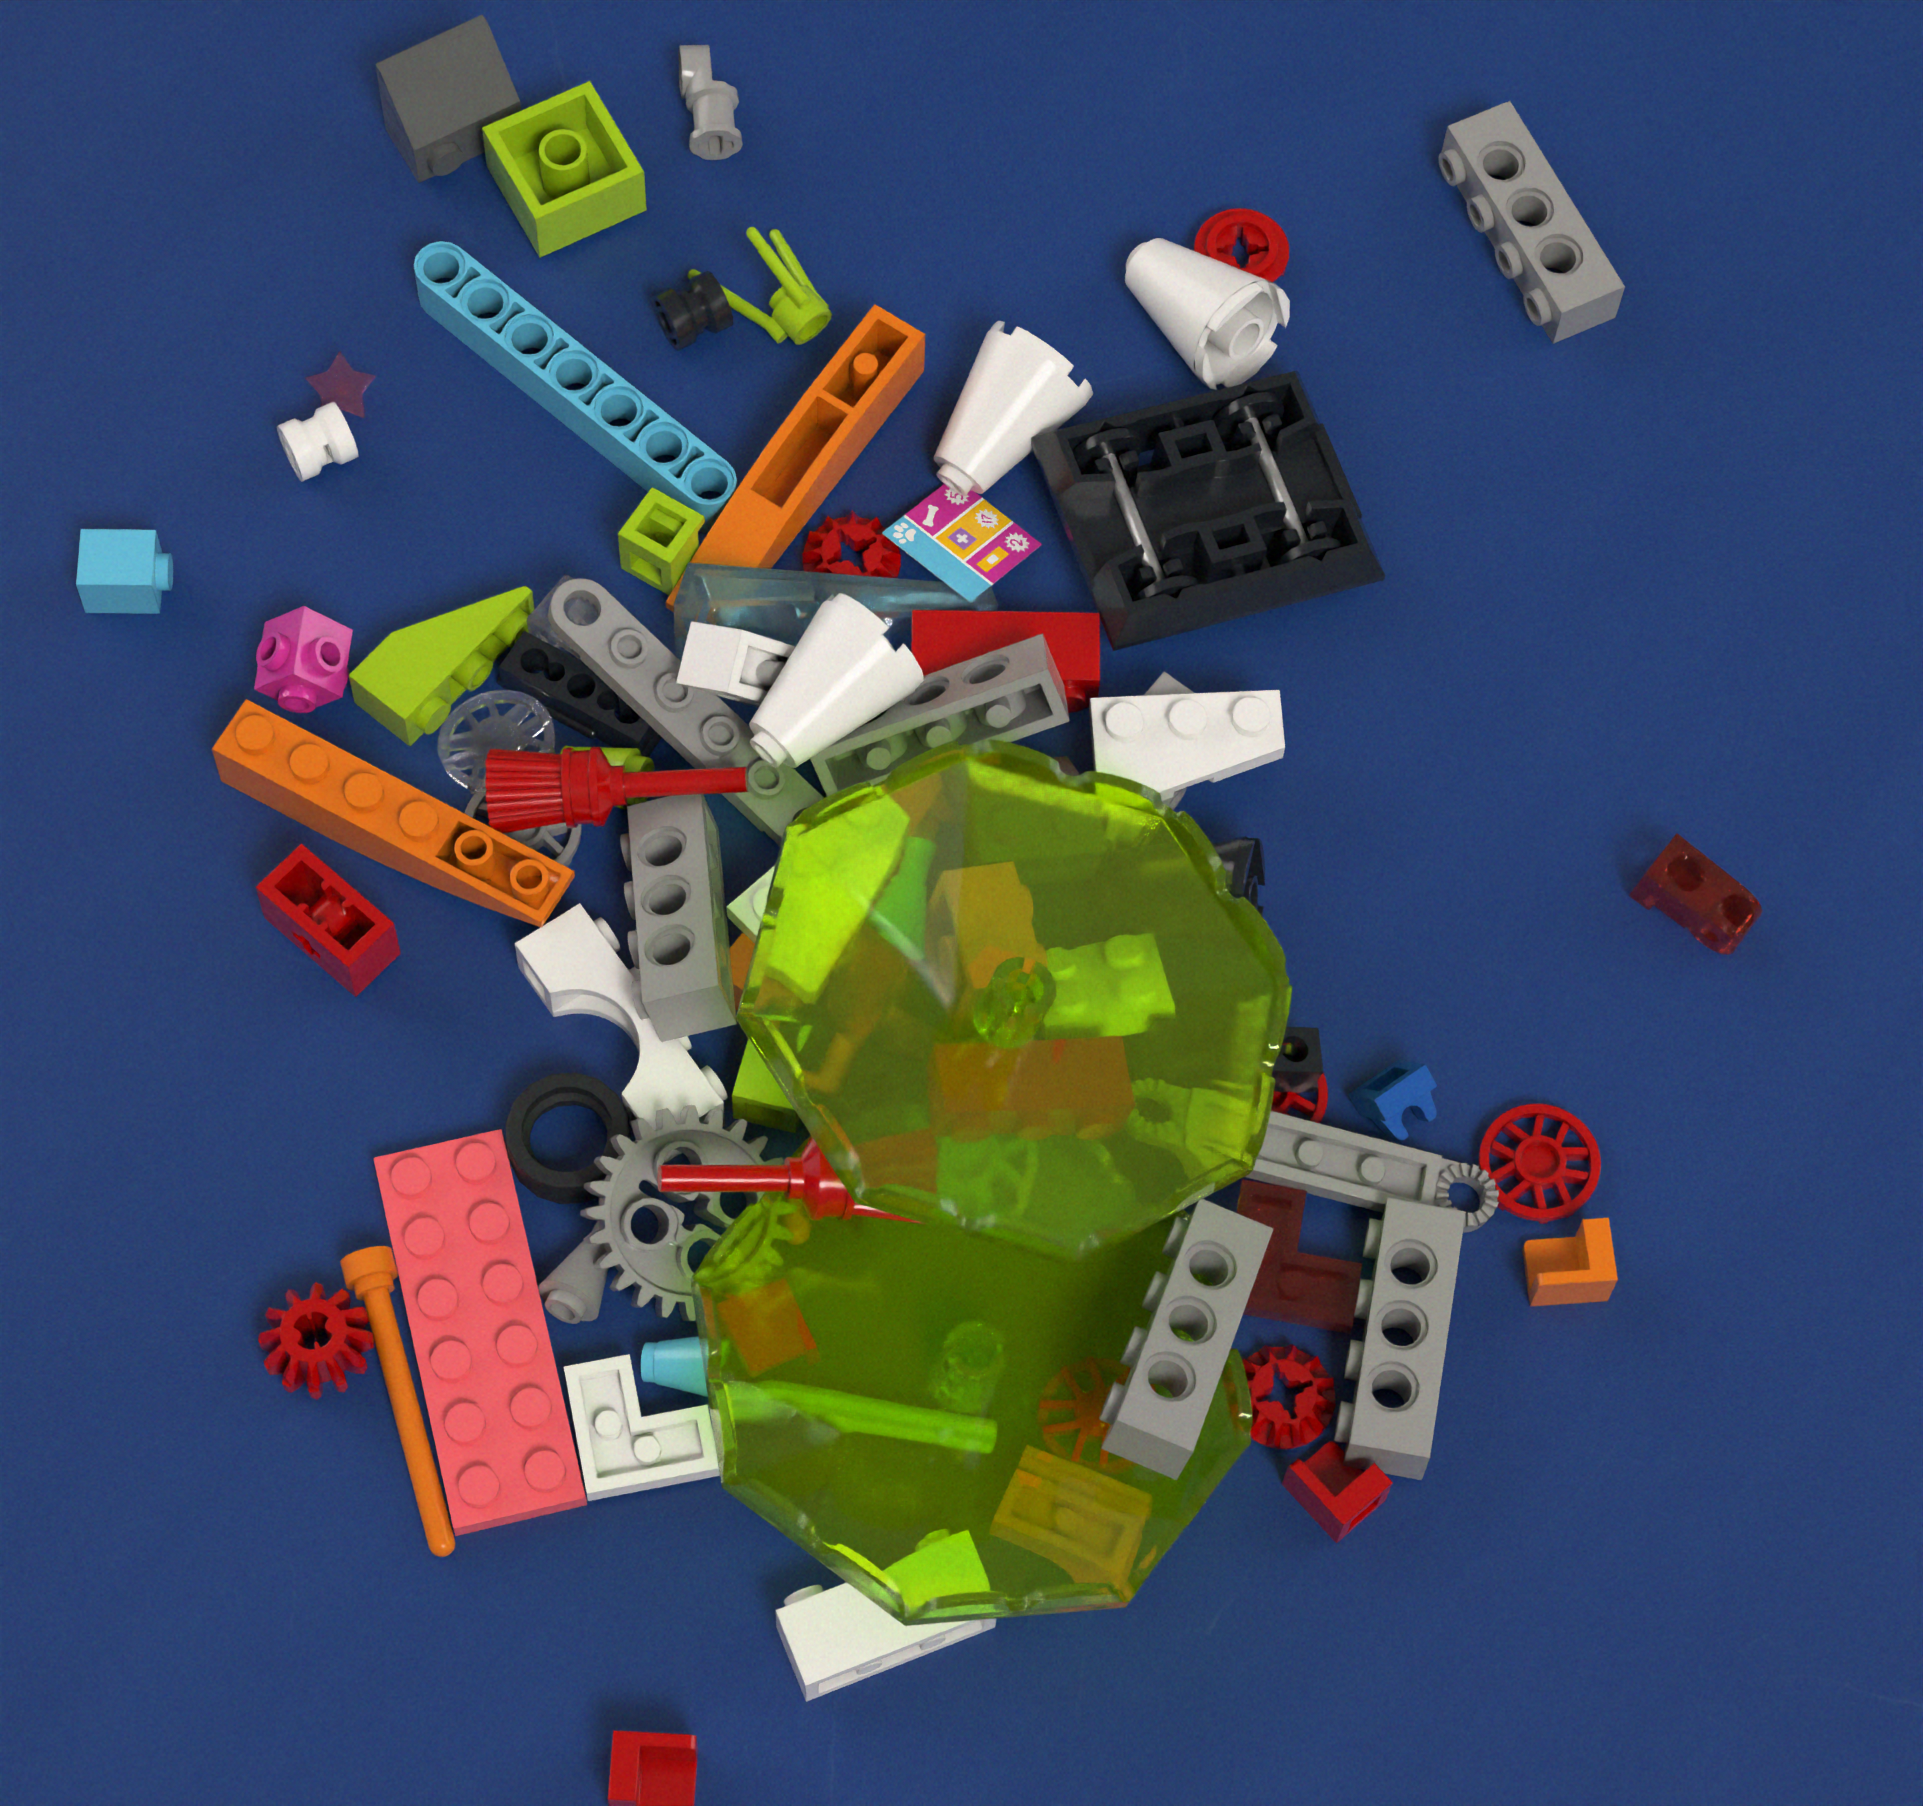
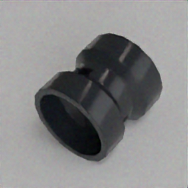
M709 271L692 277L687 291L685 289L677 291L668 288L652 297L658 322L669 343L677 351L694 344L698 335L704 332V328L716 334L733 325V316L728 300L719 282Z

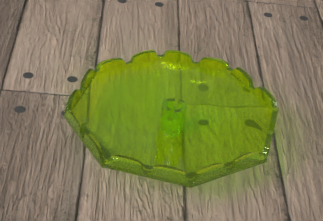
M984 739L977 744L965 743L959 745L956 740L932 748L904 762L878 784L871 785L869 781L861 782L816 802L805 809L796 820L786 826L736 1020L855 1203L1074 1267L1252 1172L1263 1146L1269 1122L1275 1087V1078L1271 1077L1272 1070L1284 1039L1291 1004L1292 985H1289V978L1285 970L1286 957L1266 921L1244 897L1235 898L1229 893L1225 884V868L1205 833L1185 811L1175 812L1171 807L1165 805L1161 800L1159 792L1136 781L1103 772L1087 771L1079 776L1064 774L1059 769L1058 761L1050 756L1010 742Z
M900 1111L871 1112L842 1117L831 1126L823 1127L820 1131L815 1130L791 1157H800L811 1136H822L823 1139H837L839 1136H850L853 1144L926 1135L924 1121L919 1119L917 1113ZM1077 1141L1051 1142L1045 1147L1034 1150L1017 1149L1014 1147V1144L987 1145L983 1149L969 1153L953 1152L949 1147L933 1148L935 1158V1198L933 1199L934 1205L932 1206L931 1216L928 1219L927 1225L852 1215L850 1220H838L837 1217H823L822 1220H810L800 1199H786L784 1192H765L757 1203H751L708 1251L690 1281L721 1486L904 1626L1126 1608L1251 1444L1250 1431L1253 1417L1248 1382L1240 1353L1237 1348L1231 1347L1195 1449L1177 1480L1101 1449L1110 1424L1099 1420L1103 1405L1114 1382L1125 1386L1131 1368L1120 1363L1123 1352L1134 1327L1138 1326L1143 1329L1147 1327L1152 1312L1142 1309L1141 1305L1155 1271L1166 1274L1172 1260L1171 1257L1161 1253L1165 1240L1176 1216L1188 1220L1190 1214L1166 1195L1146 1183L1138 1180L1128 1183L1121 1180L1113 1170L1112 1161L1098 1147H1084L1079 1145ZM1192 1274L1199 1283L1213 1286L1204 1276ZM1171 1328L1178 1338L1193 1342L1186 1332ZM1150 1384L1151 1388L1158 1395L1173 1398L1170 1391L1158 1384Z

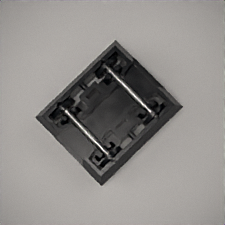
M1298 371L1031 437V446L1096 609L1100 613L1101 622L1113 651L1385 579L1386 575L1362 522L1359 506L1323 423L1319 421ZM1154 450L1151 463L1138 466V456L1140 453Z

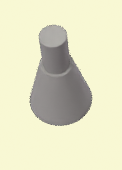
M598 1221L594 1226L592 1232L599 1230ZM582 1241L539 1285V1293L545 1300L546 1309L557 1319L566 1323L577 1324L580 1321H593L598 1317L609 1268L595 1269L593 1264L606 1252L604 1244L592 1245L585 1244Z

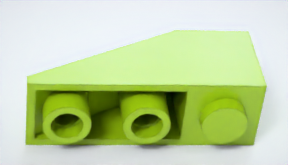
M522 586L391 632L349 674L355 704L408 746H411L423 733L431 734L435 732L448 717L451 705L466 690L474 691L484 683L492 671L493 662L508 647L512 649L524 631L532 632L536 620L532 590L527 586Z

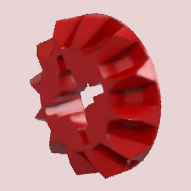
M1242 208L1219 212L1210 217L1201 226L1195 238V252L1271 282H1274L1280 276L1284 277L1289 260L1287 237L1282 228L1272 218L1261 212ZM1237 237H1241L1242 246H1245L1246 253L1250 254L1246 268H1240L1236 257L1231 255L1234 246H1236Z
M853 510L846 517L832 519L827 516L823 525L815 532L809 531L807 543L802 553L804 573L810 585L827 599L832 594L835 597L838 593H842L861 604L881 597L895 583L901 567L899 547L882 534L886 529L881 525L878 517L872 520L858 517ZM841 542L849 545L853 551L865 549L862 553L863 573L858 566L855 567L849 560L841 563L838 562L841 559Z
M1294 1344L1286 1347H1269L1265 1345L1258 1352L1247 1359H1243L1233 1376L1229 1391V1402L1233 1417L1241 1430L1259 1444L1275 1449H1293L1304 1446L1320 1436L1331 1421L1336 1406L1334 1378L1329 1376L1321 1365L1318 1355L1310 1356L1298 1350ZM1274 1373H1277L1278 1379H1282L1287 1388H1304L1302 1393L1294 1397L1293 1419L1290 1418L1288 1410H1284L1283 1405L1279 1401H1263L1265 1396L1272 1393Z

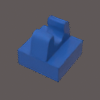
M1398 1059L1348 1094L1359 1115L1371 1118L1388 1138L1402 1141L1409 1137L1401 1121L1403 1111L1410 1106L1415 1116L1421 1121L1430 1122L1437 1115L1430 1092L1437 1087V1084L1426 1064Z

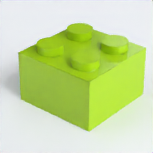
M590 81L482 127L487 168L539 257H543L647 210L644 171Z

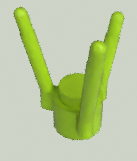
M749 227L746 231L747 237L782 285L769 301V306L773 309L772 317L724 286H720L730 307L764 328L777 344L783 342L789 336L796 345H802L816 337L827 326L832 316L831 311L828 309L829 305L816 292L778 229H772L769 237L782 261L771 246L767 244L755 227ZM692 269L687 275L691 279L701 273Z

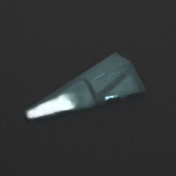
M688 563L674 602L675 656L682 661L691 621L741 629L796 647L821 604L832 594L834 597L838 593L846 594L878 616L889 627L883 634L885 638L888 635L911 630L912 610L996 611L998 602L991 586L970 603L946 583L938 581Z

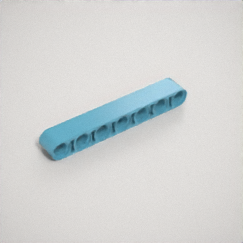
M439 241L430 243L419 251L414 261V272L420 305L429 316L647 492L653 487L703 515L705 523L699 532L708 534L737 489L735 470L725 459L462 248L451 242ZM440 278L453 279L450 282L442 284L434 282L435 280ZM488 312L498 314L493 318L482 319L477 317L480 314ZM528 348L541 349V351L536 354L529 355L521 353V351ZM574 383L586 385L583 389L575 391L565 389L566 386ZM617 419L631 421L628 425L621 427L608 424ZM661 455H672L676 457L675 460L667 463H660L653 460L657 456ZM706 491H716L722 494L720 497L711 500L702 499L698 496Z

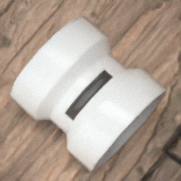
M334 401L317 408L310 419L302 422L294 418L277 426V432L283 449L301 482L319 475L322 466L335 462L342 465L359 457L349 426Z

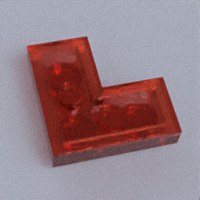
M1242 1179L1236 1213L1273 1228L1243 1315L1350 1334L1353 1326L1362 1264L1297 1252L1307 1191Z

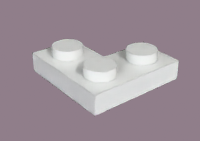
M630 1354L564 1366L588 1501L720 1476V1466L708 1404L641 1417Z

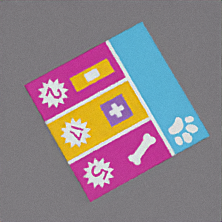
M945 484L882 532L883 535L970 603L1042 545L976 492L970 490L966 496H963Z

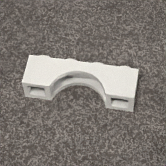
M579 903L545 924L542 928L540 927L515 943L520 971L553 1017L568 1014L599 1016L618 1025L633 1040L640 1054L639 1062L632 1079L622 1092L623 1106L628 1114L631 1127L632 1121L643 1118L656 1130V1111L666 1108L670 1110L676 1123L679 1124L683 1107L689 1105L696 1106L700 1124H703L710 1110L721 1109L723 1113L722 1127L725 1126L723 1101L728 1098L722 1082L708 1065L699 1069L687 1052L692 1048L688 1036L661 1042L650 1018L643 1020L639 1018L633 1001L631 984L633 981L640 980V969L634 966L628 970L618 957L616 952L621 949L619 942L603 918L599 917L593 921ZM675 1149L671 1150L666 1156L664 1164L682 1152Z

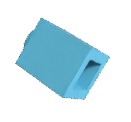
M81 529L76 586L85 613L160 614L162 591H171L173 585V560L171 553H162L156 530Z

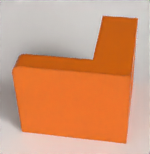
M1609 1218L1583 1219L1575 1237L1527 1240L1522 1248L1530 1307L1608 1301L1618 1281Z

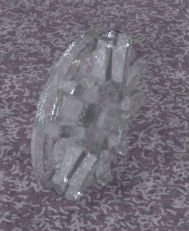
M513 690L489 691L464 701L447 717L438 737V754L443 768L450 778L457 784L469 789L470 794L478 795L479 792H486L485 761L490 749L556 754L554 749L555 728L547 709L534 697ZM503 703L515 704L504 716L499 715L495 704ZM487 706L491 717L478 723L472 712ZM531 712H533L536 715L535 717L520 725L522 721ZM463 720L471 730L454 734L458 724ZM544 730L543 741L534 738ZM467 750L459 754L450 756V751ZM473 768L471 776L461 772V770Z

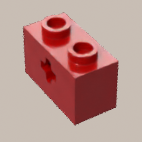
M302 843L256 886L264 918L355 997L401 954L394 923Z

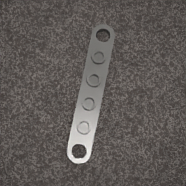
M572 579L558 587L550 602L547 616L551 624L550 628L558 634L557 637L564 640L581 656L580 659L695 769L746 767L748 792L721 794L761 832L764 831L786 852L785 855L789 854L803 842L793 832V818H797L800 814L801 816L809 814L810 817L814 815L817 821L821 820L822 825L837 812L794 768L784 763L775 768L763 760L750 744V740L755 736L750 727L717 695L677 684L681 661L605 588L588 579ZM580 597L582 601L587 599L589 604H594L598 619L586 626L574 624L565 615V603L570 602L572 598L578 600Z
M1147 1081L1146 1083L1136 1084L1131 1089L1134 1107L1139 1102L1152 1101L1160 1105L1167 1115V1126L1165 1129H1161L1159 1132L1155 1130L1149 1132L1148 1129H1141L1142 1126L1140 1124H1136L1137 1119L1133 1117V1113L1121 1135L1130 1145L1140 1150L1382 1213L1387 1198L1457 1210L1455 1206L1453 1208L1450 1206L1452 1202L1447 1199L1449 1197L1447 1191L1450 1188L1449 1185L1453 1183H1465L1477 1192L1480 1205L1478 1211L1473 1214H1465L1463 1233L1472 1232L1482 1227L1494 1214L1499 1203L1497 1202L1499 1190H1496L1494 1178L1491 1180L1488 1176L1489 1173L1485 1169L1482 1171L1475 1164L1471 1166L1467 1165V1163L1444 1159L1442 1155L1194 1090L1189 1092L1169 1087L1162 1082L1158 1084L1154 1083V1081Z

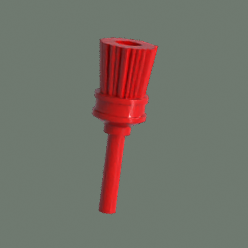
M591 747L590 750L582 751L564 748L562 754L490 749L485 761L486 802L489 825L501 833L565 822L567 828H577L578 824H594L595 827H601L605 825L613 807L627 805L628 798L748 792L746 767L626 772L625 765L612 766L601 747Z
M929 1135L853 1144L850 1136H839L837 1139H823L822 1136H811L800 1157H786L784 1165H659L657 1183L659 1192H784L786 1199H800L810 1220H822L823 1217H837L838 1220H850L852 1215L927 1225L928 1219L931 1216L932 1206L934 1205L933 1199L935 1198V1158Z

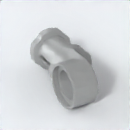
M709 44L680 45L681 99H686L687 109L693 114L694 131L689 137L690 150L693 154L705 160L729 158L732 154L739 152L743 145L741 132L735 128L734 110L739 103L737 89L724 81L712 80Z

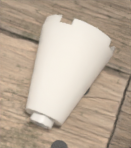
M1162 238L1141 243L1130 253L1127 259L1125 274L1127 287L1196 377L1210 389L1217 390L1216 385L1221 383L1227 388L1244 383L1255 375L1274 353L1278 345L1271 341L1270 338L1278 323L1286 328L1290 317V300L1283 289L1275 283Z
M997 321L987 332L933 457L940 467L936 474L937 477L950 489L963 496H966L970 490L983 494L1033 451L1031 437L1056 431L1083 408L1093 395L1091 385L1086 378L1078 387L1067 376L1074 365L1046 342L1018 326L1011 335L1003 333L1005 325L1003 321Z
M838 593L835 597L832 594L821 604L751 719L749 726L755 736L750 740V744L756 753L771 766L778 768L784 763L791 768H796L915 692V689L924 681L921 667L904 643L895 652L893 646L883 635L889 627L878 616L846 594Z

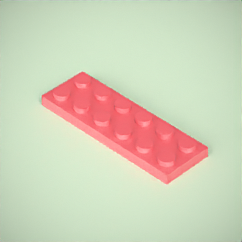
M502 1129L373 1158L455 1536L586 1506V1495Z

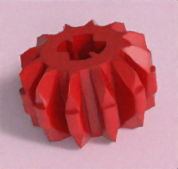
M317 1282L310 1289V1299L301 1301L299 1294L295 1290L288 1289L285 1297L289 1310L268 1308L265 1315L273 1329L261 1332L258 1337L261 1349L270 1353L264 1360L268 1374H283L282 1385L284 1390L289 1393H293L307 1381L310 1397L316 1400L323 1393V1383L331 1380L338 1392L345 1393L348 1389V1384L344 1371L365 1374L368 1366L365 1358L360 1353L374 1348L372 1332L363 1329L369 1322L367 1311L364 1307L350 1308L351 1298L349 1292L343 1288L335 1292L327 1301L323 1285ZM318 1333H327L329 1342L325 1346L320 1348L318 1342H314L315 1349L309 1350L306 1348L304 1340L308 1336L313 1334L315 1340H318Z

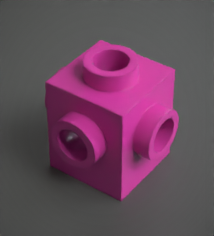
M306 606L266 621L264 623L262 640L256 653L258 667L254 690L277 700L281 708L295 713L312 712L316 707L342 698L349 678L347 665L353 630Z

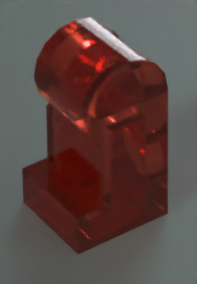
M1676 833L1629 894L1631 898L1647 910H1650L1654 905L1683 928L1686 926L1697 940L1712 951L1726 955L1734 953L1762 914L1760 903L1748 889L1678 833Z

